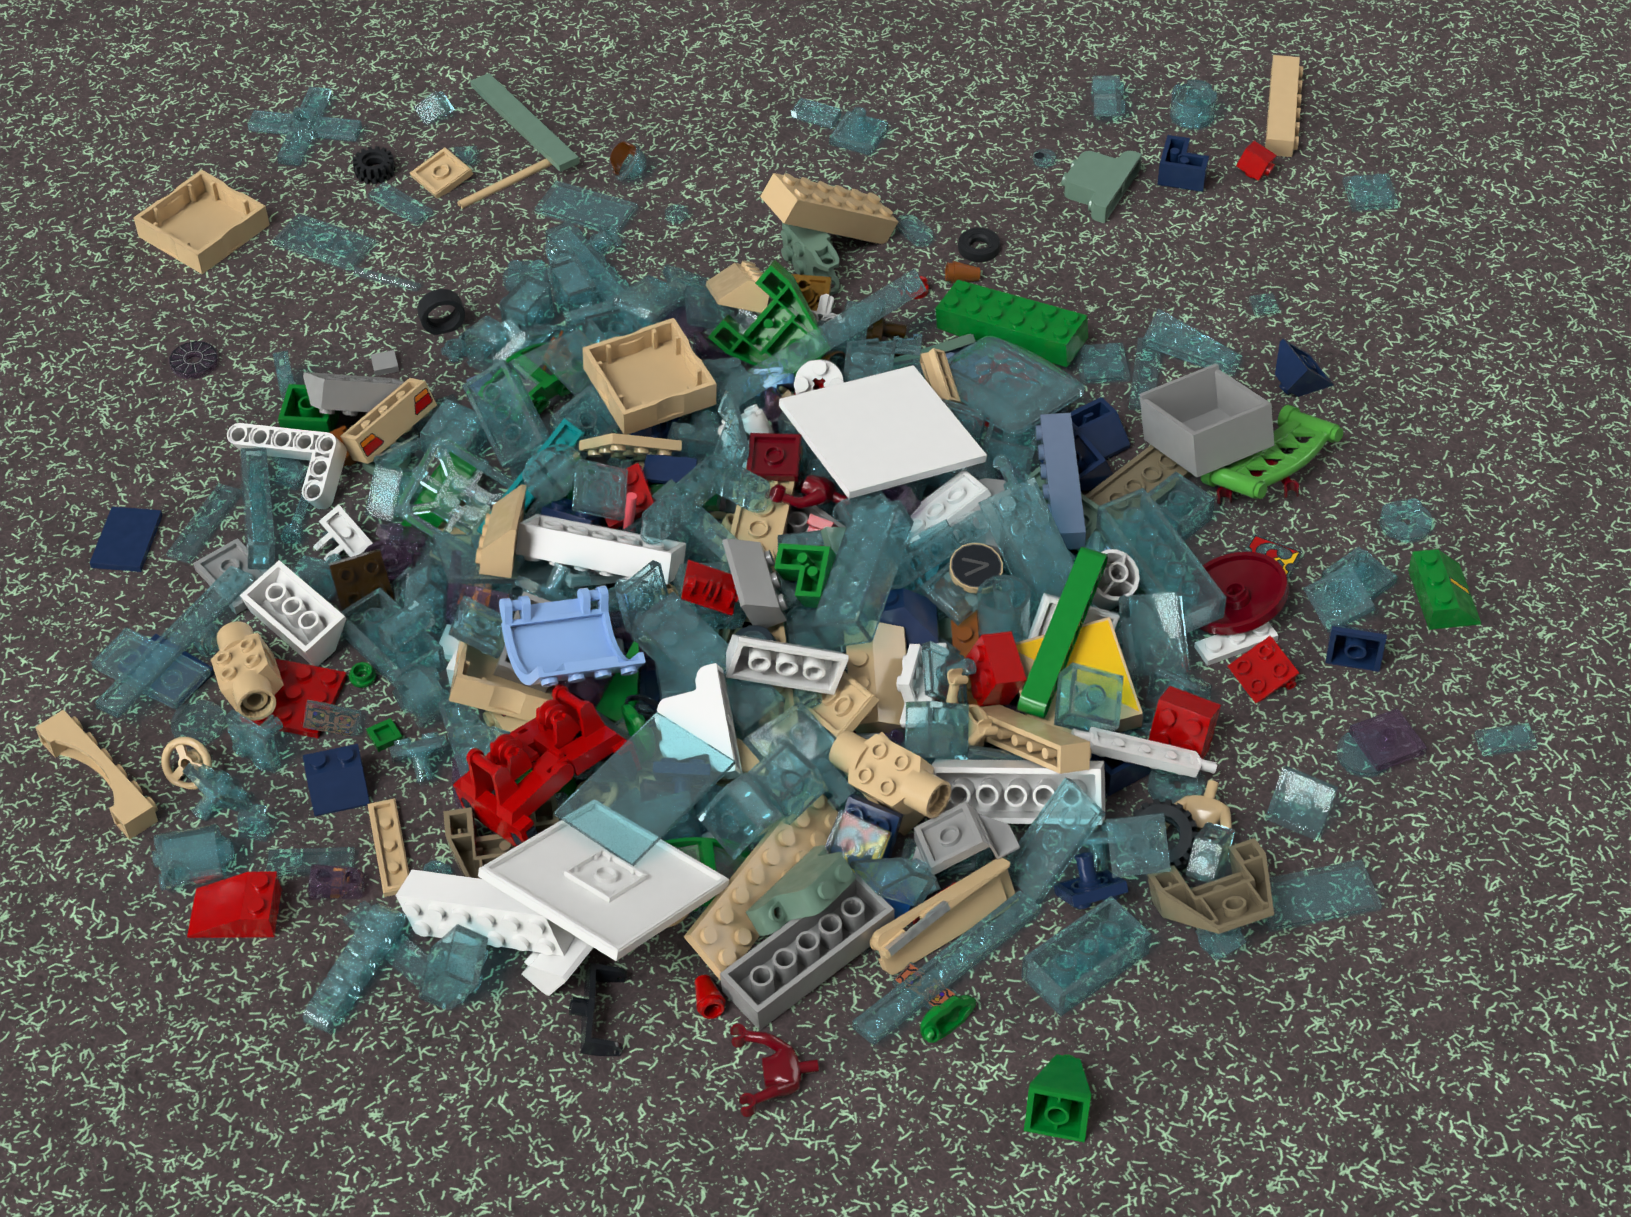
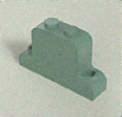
M1093 151L1082 152L1078 159L1073 160L1069 172H1065L1062 177L1061 185L1065 186V197L1088 205L1092 219L1105 223L1141 170L1142 154L1135 151H1125L1119 158H1113Z
M824 845L815 846L746 911V914L760 936L772 934L790 920L814 916L824 911L855 881L856 876L842 852L829 854Z

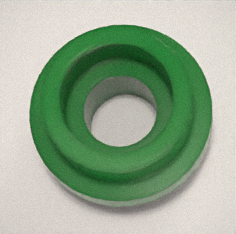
M360 662L351 668L349 680L355 687H368L376 680V671L370 664Z

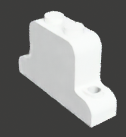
M716 663L703 666L699 669L695 678L696 690L665 698L658 704V715L655 716V723L658 731L662 734L663 742H660L662 757L664 759L677 760L678 764H689V761L692 760L710 762L714 774L719 773L726 779L742 777L743 772L724 670Z

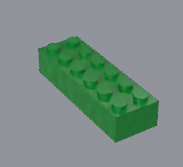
M958 279L935 308L937 329L959 337L973 334L977 342L1064 367L1069 366L1088 339V315Z

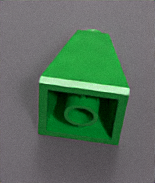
M1056 1054L1031 1081L1028 1090L1024 1131L1085 1142L1091 1092L1080 1058H1075L1069 1054Z

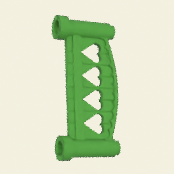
M1285 405L1278 416L1279 428L1273 431L1274 446L1202 475L1201 481L1212 487L1218 485L1254 499H1262L1266 495L1267 486L1279 482L1300 470L1320 452L1327 441L1331 443L1339 442L1343 436V429L1335 423L1302 413L1297 407ZM1295 437L1313 438L1308 439L1306 443H1300ZM1280 448H1298L1293 450L1291 454H1284L1280 450ZM1264 459L1282 460L1278 461L1277 465H1268ZM1249 470H1266L1267 472H1263L1262 476L1255 477L1251 475Z

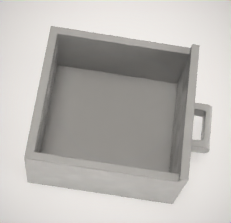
M1216 363L1139 394L1144 440L1195 477H1200L1274 446L1271 403L1219 370V365Z

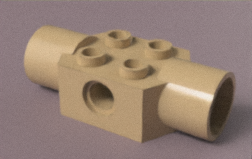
M230 622L224 625L217 633L216 641L219 651L211 659L219 689L235 711L239 712L243 718L253 721L261 720L268 717L276 707L274 695L284 684L274 654L258 633H254L253 629L244 622Z
M844 731L836 738L831 747L829 762L833 767L848 774V783L904 816L915 810L928 818H936L944 811L950 800L952 790L950 783L933 775L934 767L915 753L878 734L867 740L852 731Z

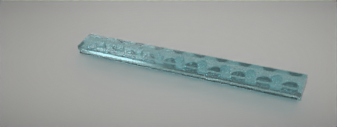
M916 269L910 270L716 389L727 412L734 410L799 370L804 363L815 360L925 292L926 288Z

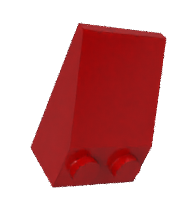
M277 871L245 872L196 888L187 938L274 937L282 892Z

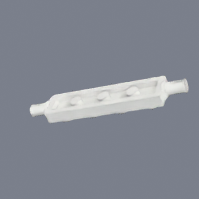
M1092 726L1089 732L1075 728L1071 732L1075 736L1090 741L1091 753L1100 757L1118 759L1126 763H1135L1152 769H1160L1196 778L1199 770L1214 774L1217 769V762L1203 760L1193 750Z

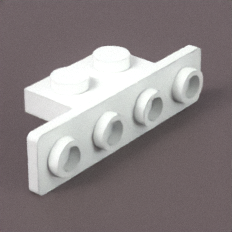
M946 643L925 646L910 644L907 655L903 656L902 674L897 677V690L901 692L905 703L900 719L902 728H925L928 726L948 650Z

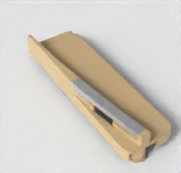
M1004 858L995 859L876 930L870 939V946L873 950L879 951L881 958L878 960L881 968L891 975L897 974L907 968L909 964L912 965L1009 906L1008 903L1017 898L1008 872L1011 863ZM920 917V920L907 931L903 930L913 920Z

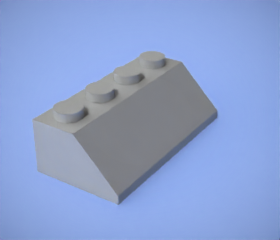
M304 372L303 375L311 406L319 408V412L324 414H335V410L343 411L342 414L357 416L358 412H366L367 414L404 383V381L396 378L313 372Z

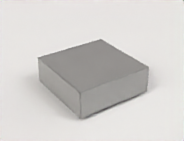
M394 350L371 354L375 376L399 371Z

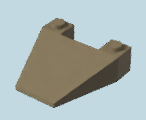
M553 795L530 815V819L534 822L533 826L536 827L538 833L561 821L557 795ZM472 807L443 811L446 840L450 852L464 877L482 879L478 877L480 867L515 847L498 834L478 837L477 823Z
M1255 838L1229 846L1228 851L1232 875L1191 889L1174 865L1149 873L1147 877L1152 902L1163 918L1217 934L1273 916V899L1265 851Z

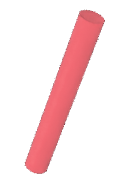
M629 492L626 496L623 531L632 533L637 495L633 492Z

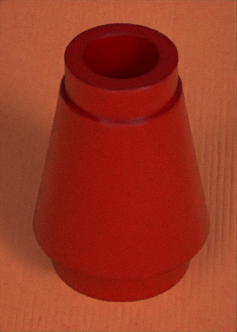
M700 975L694 981L697 1011L706 1019L717 1018L724 1012L725 999L709 975Z

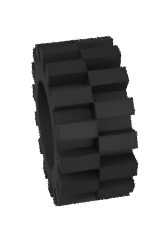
M370 146L368 150L363 148L361 153L357 152L355 154L356 157H353L355 176L359 178L360 182L364 181L365 184H369L371 181L372 185H374L376 181H379L381 184L384 183V179L388 181L390 176L394 175L395 163L393 154L384 147L381 150L380 146H376L375 149H372V146Z

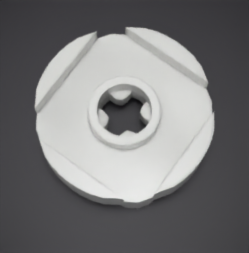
M821 359L810 360L804 363L797 371L794 388L796 395L815 390L813 388L815 385L813 380L815 378L818 380L825 379L824 387L844 383L843 375L840 369L831 361Z

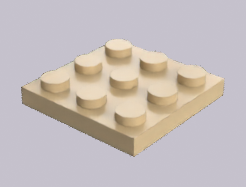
M616 433L579 441V451L588 452V456L602 457L603 454H611L612 459L633 457L634 461H645L646 454L672 456L673 452H678L682 449L681 440Z

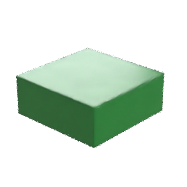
M391 718L366 729L367 735L378 752L403 741L401 733Z

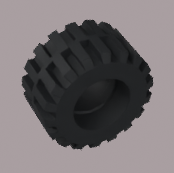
M1154 799L1153 803L1150 804L1145 802L1142 804V808L1139 810L1136 808L1132 818H1129L1127 822L1125 837L1129 854L1136 861V864L1140 868H1145L1147 872L1152 873L1173 865L1177 870L1180 868L1184 869L1187 863L1194 858V853L1198 847L1197 825L1192 818V814L1188 810H1184L1183 805L1177 803V805L1173 804L1172 800L1166 799L1165 802ZM1165 822L1173 825L1178 830L1179 842L1172 850L1156 852L1147 846L1145 833L1153 824Z

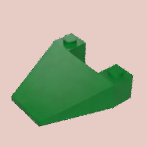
M774 260L755 282L773 299L747 330L727 314L708 338L728 355L761 369L778 368L779 375L794 374V377H796L797 371L804 363L810 360L821 359L830 347L794 276Z

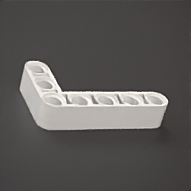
M236 423L229 428L227 432L228 441L243 453L309 460L310 463L302 488L303 498L317 509H326L332 505L347 454L346 446L333 434Z

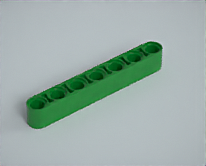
M1086 547L1080 548L1022 690L1017 706L1018 711L1045 719L1105 571L1108 554Z

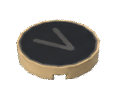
M969 543L962 545L953 553L950 559L949 574L952 581L968 593L980 594L988 592L995 587L1002 577L1003 562L1000 555L992 547L985 544Z

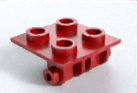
M691 560L687 561L681 599L732 616L735 602L737 603L738 601L732 574Z
M1271 635L1228 665V668L1255 703L1261 702L1280 687H1286L1287 690L1293 689L1296 686L1295 677L1300 674Z

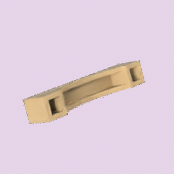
M62 710L35 727L41 743L55 758L62 755L76 759L94 769L105 779L114 795V805L109 808L112 818L129 840L158 822L155 813L158 811V808L152 798L149 796L145 798L142 795L143 792L135 780L130 782L127 779L128 776L120 764L114 765L108 751L105 748L100 749L94 736L90 732L85 733L83 731L80 721L75 716L71 718Z

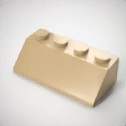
M742 261L741 264L733 263L706 282L707 289L718 305L762 313L767 307L769 295L755 284L763 274L758 267H755V263L749 261Z
M527 485L517 487L493 504L491 514L486 513L485 525H483L482 536H480L479 548H477L475 563L480 564L479 574L506 578L512 577L517 555L516 545L519 523L524 518Z
M875 621L844 625L846 654L849 656L847 662L848 674L879 699L878 703L856 727V733H890L913 729L902 728L900 725L905 703L901 692L897 690V677L902 674L903 656L907 655L905 628Z

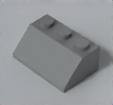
M728 538L722 540L740 606L752 625L768 628L787 621L784 610L788 609V605L784 595L779 594L778 588L782 586L777 572L772 571L771 566H774L775 562L770 550L765 551L760 542Z

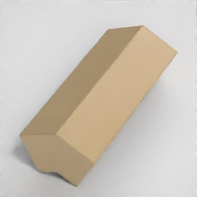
M933 348L927 353H921L920 365L925 380L946 406L952 410L961 400L945 351Z

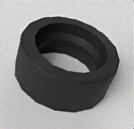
M449 289L432 290L422 297L417 307L422 327L433 335L455 331L463 324L465 319V309L461 298L457 293ZM450 305L455 307L453 312L445 318L432 319L428 317V314L438 306Z

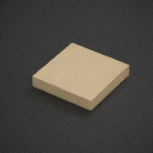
M443 148L411 171L410 175L438 199L471 177L473 172L471 168L448 149Z

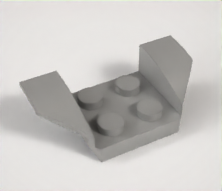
M963 802L941 813L936 818L914 827V839L917 846L907 878L916 899L919 900L941 889L935 874L988 847L991 848L998 860L1020 849V846L1010 825L981 815L967 802Z

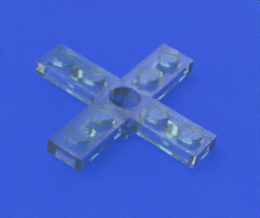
M309 87L300 108L295 107L292 114L254 110L248 122V129L254 132L287 135L277 156L278 164L300 166L313 137L356 142L362 129L361 120L323 117L332 97L331 89Z

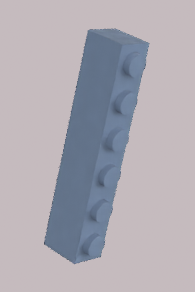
M1071 413L1040 415V425H1035L1036 441L1041 440V445H1038V460H1043L1044 463L1040 464L1041 480H1046V484H1042L1043 500L1048 499V504L1044 505L1045 520H1050L1051 523L1047 524L1048 540H1053L1054 550L1080 549L1085 547L1086 529Z

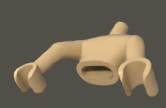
M963 668L950 669L947 673L949 689L946 705L961 737L956 751L960 754H965L968 747L973 751L980 750L984 746L986 736L996 735L998 728L997 726H992L993 719H988L985 711L978 705H967L964 709L959 704V686L967 684L968 677L966 675L962 676Z
M1208 780L1203 796H1184L1174 804L1180 803L1183 805L1184 810H1188L1192 814V818L1197 825V832L1213 835L1220 823L1222 845L1218 849V855L1220 860H1222L1223 854L1228 851L1229 846H1232L1231 812L1227 805L1214 799L1219 783ZM1159 822L1157 825L1149 827L1147 830L1149 841L1152 835L1158 832L1161 833L1159 843H1164L1166 840L1164 832L1170 824Z

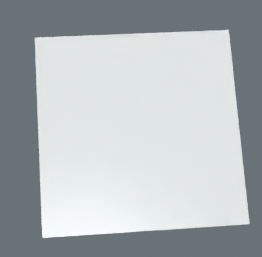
M914 365L779 399V407L802 435L803 439L848 499L986 462L987 454Z
M596 801L480 867L478 877L615 961L724 891L729 884L727 877Z

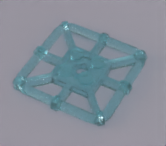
M438 436L429 445L419 465L412 470V478L401 495L396 510L398 516H402L407 522L436 539L437 544L442 547L444 545L476 564V552L480 541V533L477 532V529L485 520L486 513L491 504L498 502L505 494H491L478 486L477 483L483 473L508 489L514 483V480L490 466L489 461L483 458L481 460L455 442L446 439L445 436ZM448 451L476 468L471 480L456 472ZM436 454L439 456L446 475L443 484L429 476L427 472ZM420 483L437 494L433 502L410 504ZM459 499L465 501L467 505H465L464 507L459 505ZM433 512L447 521V524L442 532L415 514ZM454 526L469 535L474 551L450 537Z

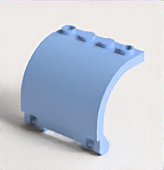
M598 586L595 590H589L588 588L578 589L577 598L531 604L530 598L527 595L519 596L517 600L503 598L499 601L502 618L501 627L508 657L517 677L525 685L541 684L542 687H549L558 684V681L568 680V683H577L585 680L586 677L594 676L598 680L608 678L614 673H621V676H627L637 673V669L646 663L644 652L637 653L631 659L626 658L621 652L612 630L609 616V593L606 586ZM591 601H597L598 609L591 610ZM519 610L520 619L513 620V611Z

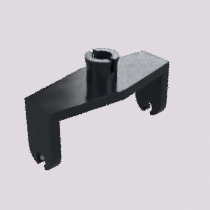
M590 963L585 977L584 997H571L569 1015L582 1016L581 1054L621 1056V1052H623V1045L621 1043L591 1038L596 981L604 983L625 982L627 978V971L625 969Z

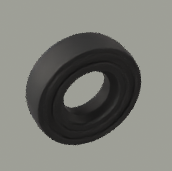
M982 227L971 228L960 235L958 251L962 257L969 261L986 262L998 255L1000 239L990 229ZM975 241H983L988 246L977 249L971 247L970 244Z

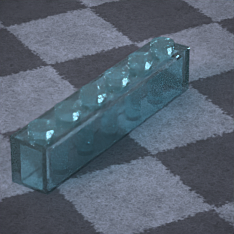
M241 448L240 479L248 569L257 570L270 569L275 564V537L266 448Z

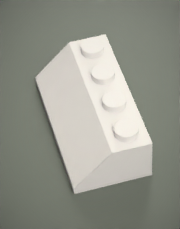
M281 561L276 562L240 595L253 615L311 665L319 666L336 650L346 617Z
M732 634L726 651V677L834 695L849 656L842 652Z
M575 936L564 956L532 952L524 961L528 966L522 972V975L541 992L550 996L569 979L594 947Z

